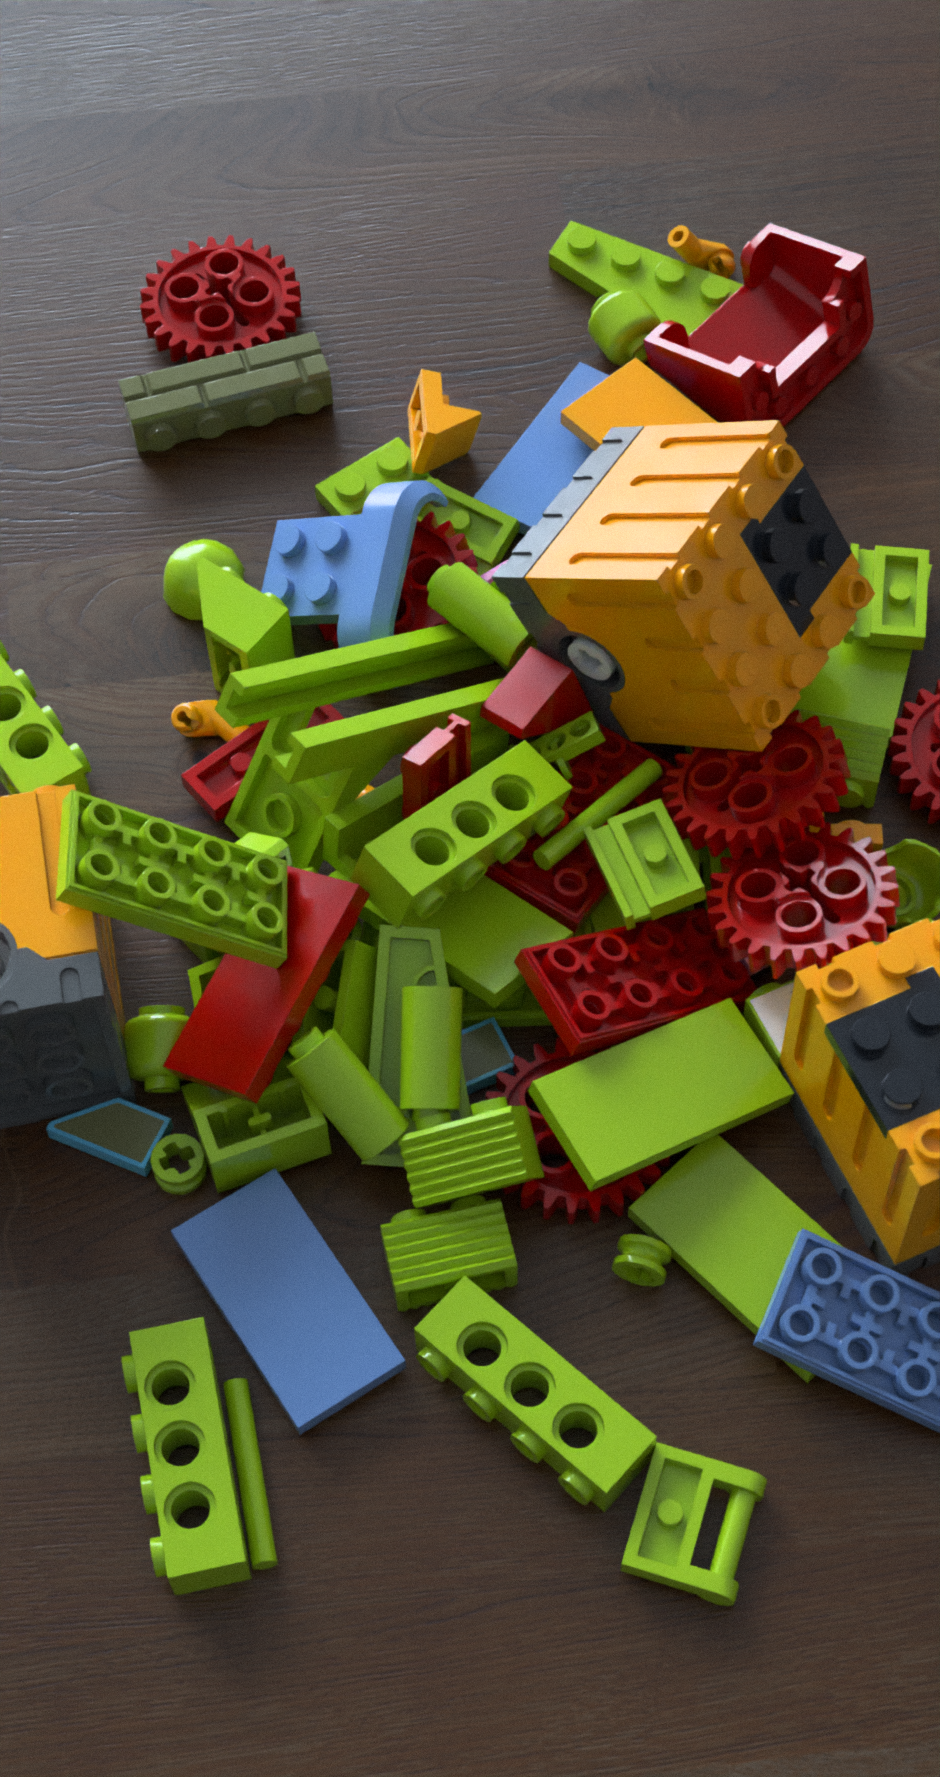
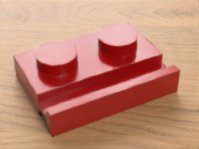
M452 713L447 717V728L443 730L436 727L419 743L411 745L404 756H402L400 771L403 780V805L401 813L404 820L471 776L470 721Z

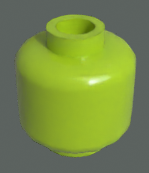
M614 290L604 294L593 305L588 323V332L611 363L624 366L635 357L642 363L647 361L643 340L662 322L641 294L632 290Z
M176 1005L144 1006L139 1008V1016L128 1020L125 1025L124 1038L130 1077L144 1082L145 1092L180 1091V1081L186 1080L175 1076L163 1067L190 1018L185 1015L184 1007Z

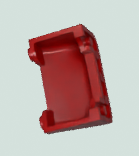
M769 223L742 250L740 264L744 284L688 336L685 326L673 320H668L661 323L643 340L650 366L719 423L779 420L782 427H784L865 348L872 334L874 316L866 257Z

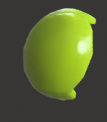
M200 539L186 543L169 557L166 564L163 598L173 612L189 620H203L196 564L203 557L221 568L229 567L233 569L244 580L245 568L231 548L216 540Z
M904 839L894 846L883 849L887 853L888 866H895L900 898V907L896 908L897 923L896 925L886 927L899 930L922 919L935 918L940 913L939 851L915 839Z

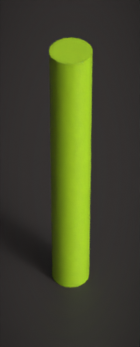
M650 758L640 764L535 850L533 858L537 865L544 870H549L585 840L584 828L589 826L593 830L600 828L607 822V819L612 818L662 776L660 765Z
M234 1378L224 1382L223 1387L251 1564L253 1569L262 1570L276 1566L278 1564L249 1384L246 1378Z

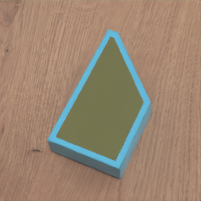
M494 1017L462 1030L461 1057L468 1095L495 1084L498 1072L514 1075L512 1058L515 1055Z
M118 1097L50 1121L46 1131L51 1139L147 1177L152 1168L150 1163L151 1152L157 1142L170 1135L173 1124L169 1117Z

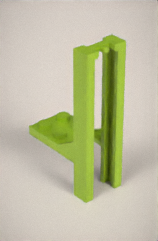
M451 623L230 673L215 711L232 728L270 720L224 823L240 839L249 832L282 838L289 845L292 867L302 870L314 867L318 872L324 860L322 858L324 817L353 802L394 755L406 752L411 745L419 743L436 727L443 730L447 728V717L452 713L471 722V734L490 725L491 722L479 716L481 706L504 678L306 729L314 709L327 704L491 664L494 660L508 673L510 670Z

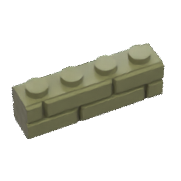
M315 332L118 380L125 415L137 453L148 450L165 451L172 448L176 443L200 437L213 439L222 435L227 430L247 425L255 427L264 426L275 418L295 413L312 414L323 406L333 404L331 376Z

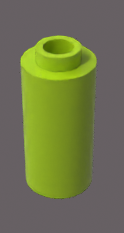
M457 562L451 566L443 565L432 575L427 585V591L430 592L427 599L428 606L508 670L511 671L530 646L538 650L537 641L531 633L526 631L509 605L511 603L509 599L464 563Z
M402 987L400 1109L412 1110V1121L448 1112V1110H461L462 988Z
M314 1027L288 1048L293 1058L286 1065V1068L362 1161H367L382 1152L400 1137L410 1125L408 1119L334 1028L322 1034L317 1027Z

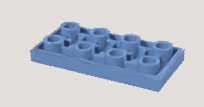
M579 362L473 498L518 519L521 527L518 532L526 535L533 525H537L542 519V513L559 492L570 484L573 480L572 476L592 451H594L561 424V411L610 375Z
M276 1168L171 1230L174 1241L299 1435L406 1368L405 1359Z
M802 1228L795 1237L753 1346L940 1433V1292Z

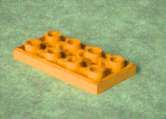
M636 357L561 411V424L594 451L603 443L602 439L612 427L718 423Z

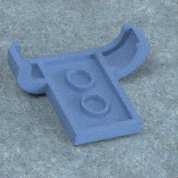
M428 481L384 483L377 486L370 493L364 504L362 514L277 520L261 592L263 594L266 592L272 593L283 601L289 609L291 625L338 623L337 639L339 648L394 636L396 614L419 512L426 503H431L435 507H446L448 500L439 488Z

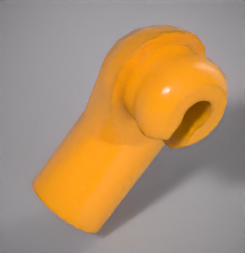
M684 225L675 227L669 233L668 244L687 264L725 278H729L734 273L736 268L734 254L725 244L698 239Z
M217 700L181 703L174 708L171 714L173 727L186 737L220 736L224 741L229 742L249 728L248 725L232 728L215 711L218 703Z

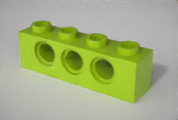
M0 640V782L10 795L31 792L45 785L66 786L75 784L77 791L91 795L86 774L92 771L88 759L78 744L73 743L68 746L61 735L64 734V731L57 716L48 705L43 708L38 706L34 700L37 695L32 683L22 669H18L15 672L12 671L7 664L10 661L9 655ZM42 755V756H40V757H38V758L30 759V758H32V757H34V756Z
M524 740L365 845L350 877V881L359 884L370 894L368 899L397 929L416 916L421 920H425L442 906L447 895L456 888H459L462 892L469 890L483 877L488 866L499 860L502 864L509 862L522 850L527 839L537 833L540 837H544L553 831L565 816L562 806L572 786Z
M465 1275L414 1328L416 1350L419 1352L416 1358L421 1366L438 1381L444 1382L448 1377L465 1392L463 1395L465 1403L486 1422H491L496 1418L513 1434L510 1436V1440L526 1458L534 1463H539L543 1459L561 1474L558 1478L561 1486L579 1503L587 1505L592 1501L602 1511L606 1512L652 1460L657 1439L655 1434ZM477 1348H489L499 1355L498 1359L488 1366L474 1365L466 1358L470 1352ZM533 1387L541 1390L547 1398L537 1406L525 1407L517 1403L513 1396L523 1388ZM583 1428L588 1430L595 1440L587 1447L572 1448L563 1442L561 1436L568 1429Z
M204 1317L129 1332L132 1354L122 1356V1367L128 1394L139 1393L142 1413L131 1415V1425L137 1453L148 1452L151 1474L140 1476V1483L147 1515L158 1514L161 1536L150 1538L151 1555L156 1577L167 1576L175 1596L250 1580L252 1577L214 1357ZM183 1386L189 1389L185 1399L178 1404L164 1405L158 1402L160 1395L169 1387ZM192 1445L199 1449L197 1457L185 1466H174L168 1463V1458L172 1451L180 1446ZM191 1506H203L210 1510L207 1520L199 1527L187 1529L177 1524L181 1513Z

